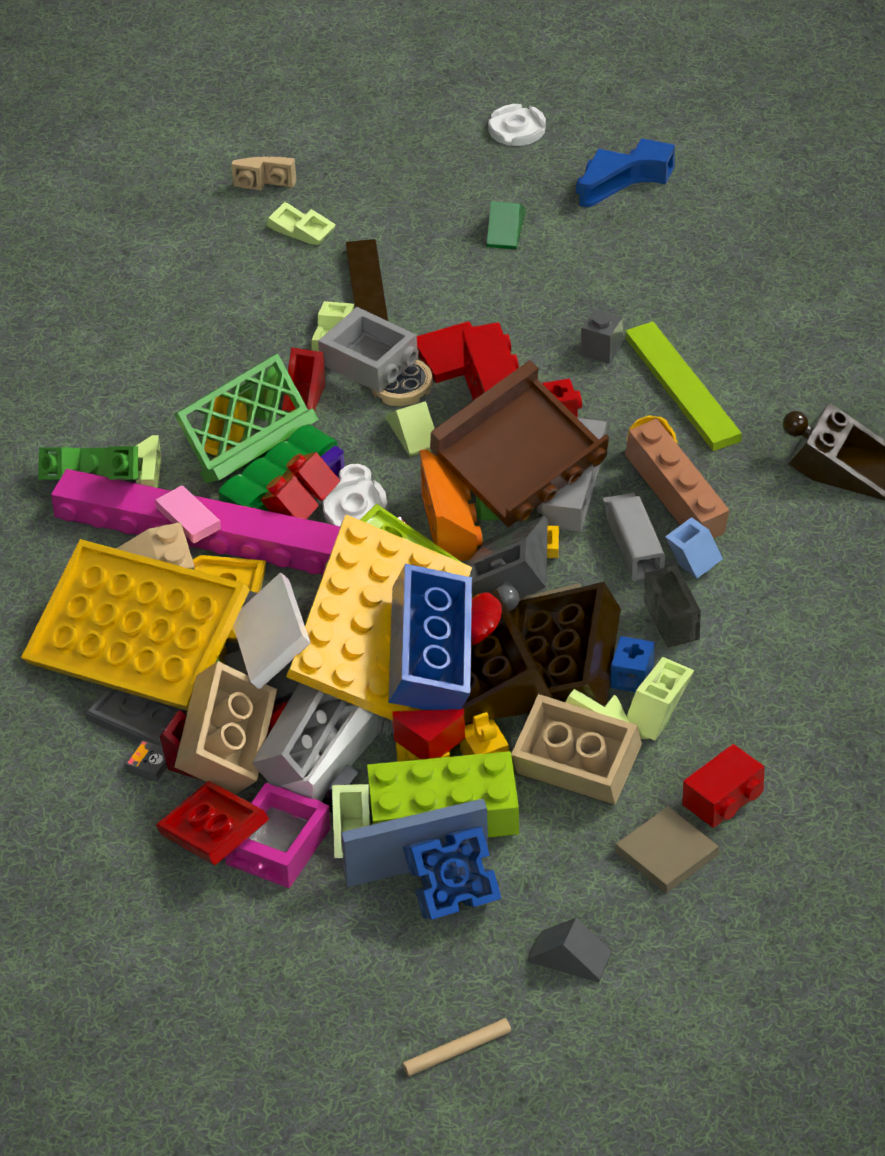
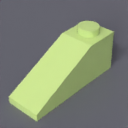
M662 657L638 687L627 718L630 723L638 726L641 739H652L655 741L658 738L690 681L694 670Z

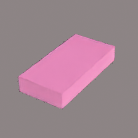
M183 485L155 499L156 508L172 524L181 522L185 536L193 543L221 529L220 520Z

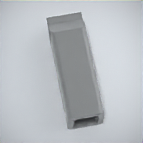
M633 492L603 498L607 521L632 580L636 581L664 575L665 554L640 496H636Z

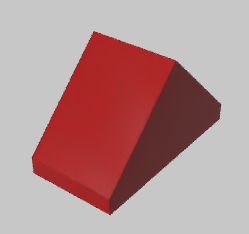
M291 347L288 373L307 409L313 408L315 411L326 385L323 352ZM284 395L282 410L292 411L295 409V406L290 397Z
M464 709L392 711L394 741L419 759L441 758L465 739Z

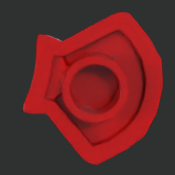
M489 592L479 593L472 597V645L478 644L493 632L501 618L502 605Z

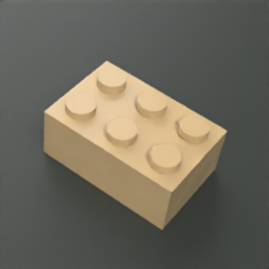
M219 661L196 675L175 768L206 782L210 781L233 794H237L255 783L259 770L252 762L266 740L277 689L267 684L258 689L250 682L248 675Z
M538 694L511 756L517 774L616 805L642 742L636 724Z

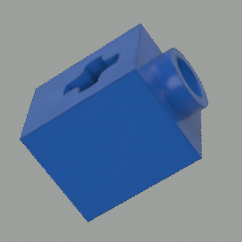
M620 636L611 664V688L636 692L653 670L654 642ZM628 673L635 674V678L628 677Z

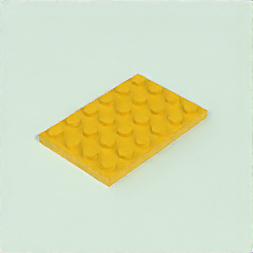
M345 515L305 623L311 643L300 654L294 656L286 677L392 721V711L423 710L388 703L392 587L405 563L469 577L472 567L349 515Z
M80 539L21 658L31 665L188 711L196 675L216 662L250 589L245 583Z

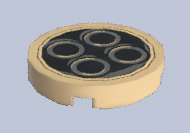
M416 360L412 366L405 369L393 383L387 385L380 393L371 389L372 395L375 398L377 395L382 399V403L391 406L402 407L420 402L421 397L425 394L427 397L431 392L433 381L430 368L424 362Z

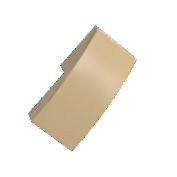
M251 157L233 160L231 164L233 186L262 190L264 184L293 188L296 183L294 158Z

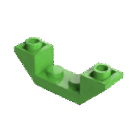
M109 446V448L39 447L38 480H60L66 469L108 477L110 480H138V446Z

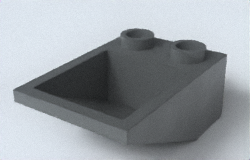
M545 516L485 541L468 562V566L472 567L469 577H472V593L474 596L479 593H492L498 590L509 611H512L517 607L520 598L529 594H535L539 590L546 588L548 520Z

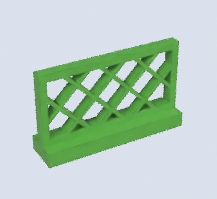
M278 353L174 413L203 468L200 474L206 483L221 480L267 452L278 443L288 439L298 428L306 424L311 425L319 420L313 408L307 409ZM271 364L278 374L276 385L263 381L265 368ZM257 373L256 379L251 377ZM243 381L255 384L251 400L238 396L240 383ZM261 387L274 391L271 407L258 403ZM281 394L290 397L295 409L288 413L278 410ZM218 396L230 399L226 415L213 411L215 398ZM236 402L250 406L246 422L233 418ZM207 403L206 409L201 407ZM256 408L269 412L267 426L264 428L253 424ZM193 411L205 414L201 430L192 428L186 415ZM211 417L225 421L221 437L208 433ZM231 423L245 428L243 439L239 443L228 440ZM206 438L220 443L217 456L209 460L204 450Z

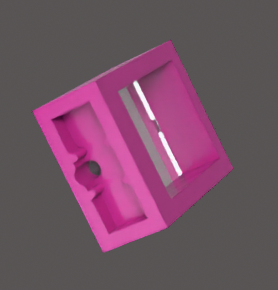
M265 783L251 803L263 809L269 820L225 857V862L228 866L290 888L331 829L329 805L323 804L317 799H310L293 793L286 788H279Z

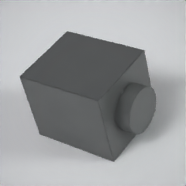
M594 309L581 327V355L610 364L623 345V317Z

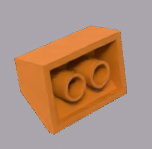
M426 449L419 450L421 494L433 543L459 561L470 560L477 552V546L483 545L480 526H474V523H477L474 503L468 504V501H471L470 489L438 456Z

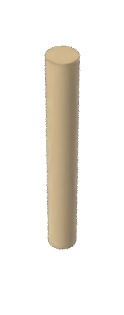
M504 1018L403 1062L402 1068L408 1077L510 1033L511 1027L509 1022Z

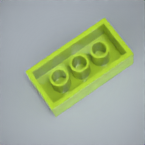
M511 751L367 764L372 824L484 799L487 807L488 837L519 835V805Z

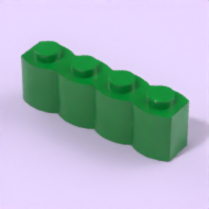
M310 424L298 428L287 441L278 443L265 457L252 462L242 474L236 475L225 482L218 491L219 501L269 511L260 499L268 492L267 485L274 478L283 475L287 471V463L300 453L306 455L317 452L321 457L332 447H338L337 440Z

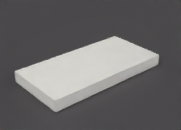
M279 573L241 608L233 625L250 682L258 689L268 683L293 660L294 656L300 654L311 643L290 581L282 573Z

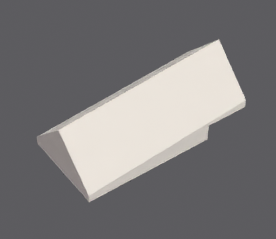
M347 703L304 779L278 787L286 788L293 793L310 799L322 801L328 788L345 766H352L389 722V719Z

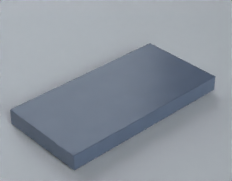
M484 799L341 832L344 878L347 887L409 873L403 849L404 846L428 839H440L441 845L447 844L445 834L468 827H482L488 848L487 807Z

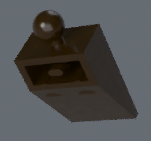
M830 402L811 425H809L806 415L800 411H791L785 415L782 422L784 431L793 437H803L789 465L813 481L885 501L884 439Z

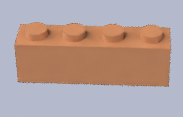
M656 418L629 430L625 452L626 457L679 525H682L692 517L709 529L713 538L724 534L730 510Z

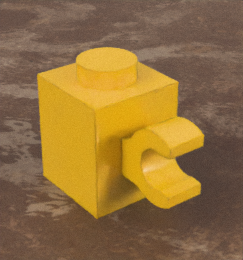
M485 712L474 716L473 723L465 726V739L460 742V751L463 756L508 752L509 744L495 721L489 719L488 713Z

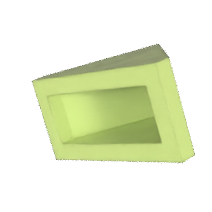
M426 401L386 414V420L409 457L419 455V450L426 449L432 451L430 449L431 431L434 430V425Z
M369 784L332 785L334 858H343L341 832L371 825Z

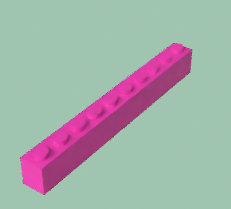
M66 469L51 493L54 517L65 521H76L90 524L96 528L104 527L118 530L125 534L136 535L141 534L147 529L172 524L156 508L155 499L167 494L170 490L122 480H110L108 477ZM194 496L220 520L221 529L196 543L191 542L186 537L188 547H197L211 550L217 554L225 553L245 559L266 560L267 563L275 564L278 567H290L304 570L310 574L323 575L325 564L329 559L340 526Z

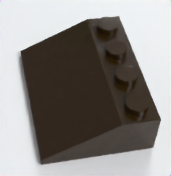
M605 582L519 601L517 607L510 611L553 699L566 702L568 696L575 689L605 707L621 613L619 604Z
M498 590L490 594L496 597L502 605L500 621L496 629L478 644H471L470 695L461 708L464 709L465 723L473 722L474 716L485 712L488 713L489 719L522 715L532 709L538 694L553 698L512 614Z

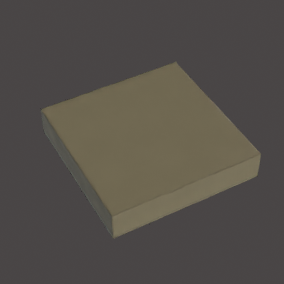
M667 806L616 843V853L664 892L668 893L718 856L719 846Z

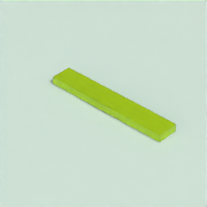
M653 321L625 330V339L712 451L742 442L741 431Z

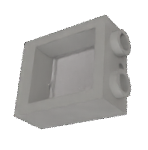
M358 307L318 340L319 351L323 352L324 367L379 393L387 385L393 383L405 369L412 366L418 359L416 334Z

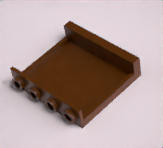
M531 360L432 430L430 436V449L508 528L517 521L522 522L526 520L534 508L542 502L545 504L550 502L557 495L558 490L566 484H574L586 469L601 464L608 454L609 437L605 434L598 439L538 380L539 368Z

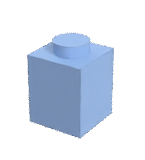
M692 517L666 536L678 564L696 578L710 571L713 566L723 560L709 529Z

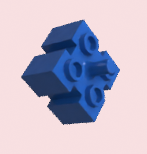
M472 826L445 834L447 844L441 845L440 839H428L403 847L410 874L421 876L423 887L415 889L423 918L432 920L459 912L457 902L463 901L465 906L476 907L502 899L494 870L484 869L481 858L490 856L482 827Z

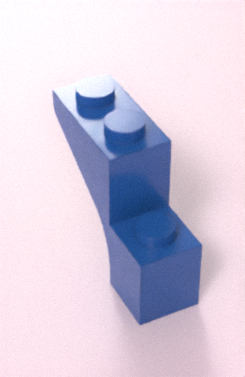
M641 138L636 149L631 150L630 155L598 149L594 158L588 160L585 174L583 177L580 176L576 184V194H579L580 206L592 207L635 183L655 182L666 184L675 168V145Z

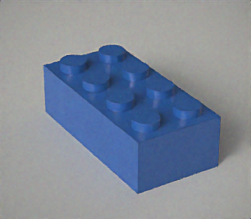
M404 564L392 587L388 703L423 710L462 708L470 695L472 577Z

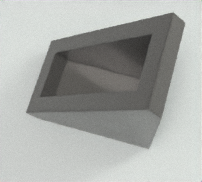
M576 917L541 931L528 961L600 982L612 951Z

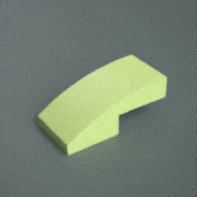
M284 202L268 218L266 226L276 232L308 244L319 245L335 229L336 224L312 209L305 215Z
M323 302L318 313V327L312 338L313 351H319L318 340L354 310V304Z

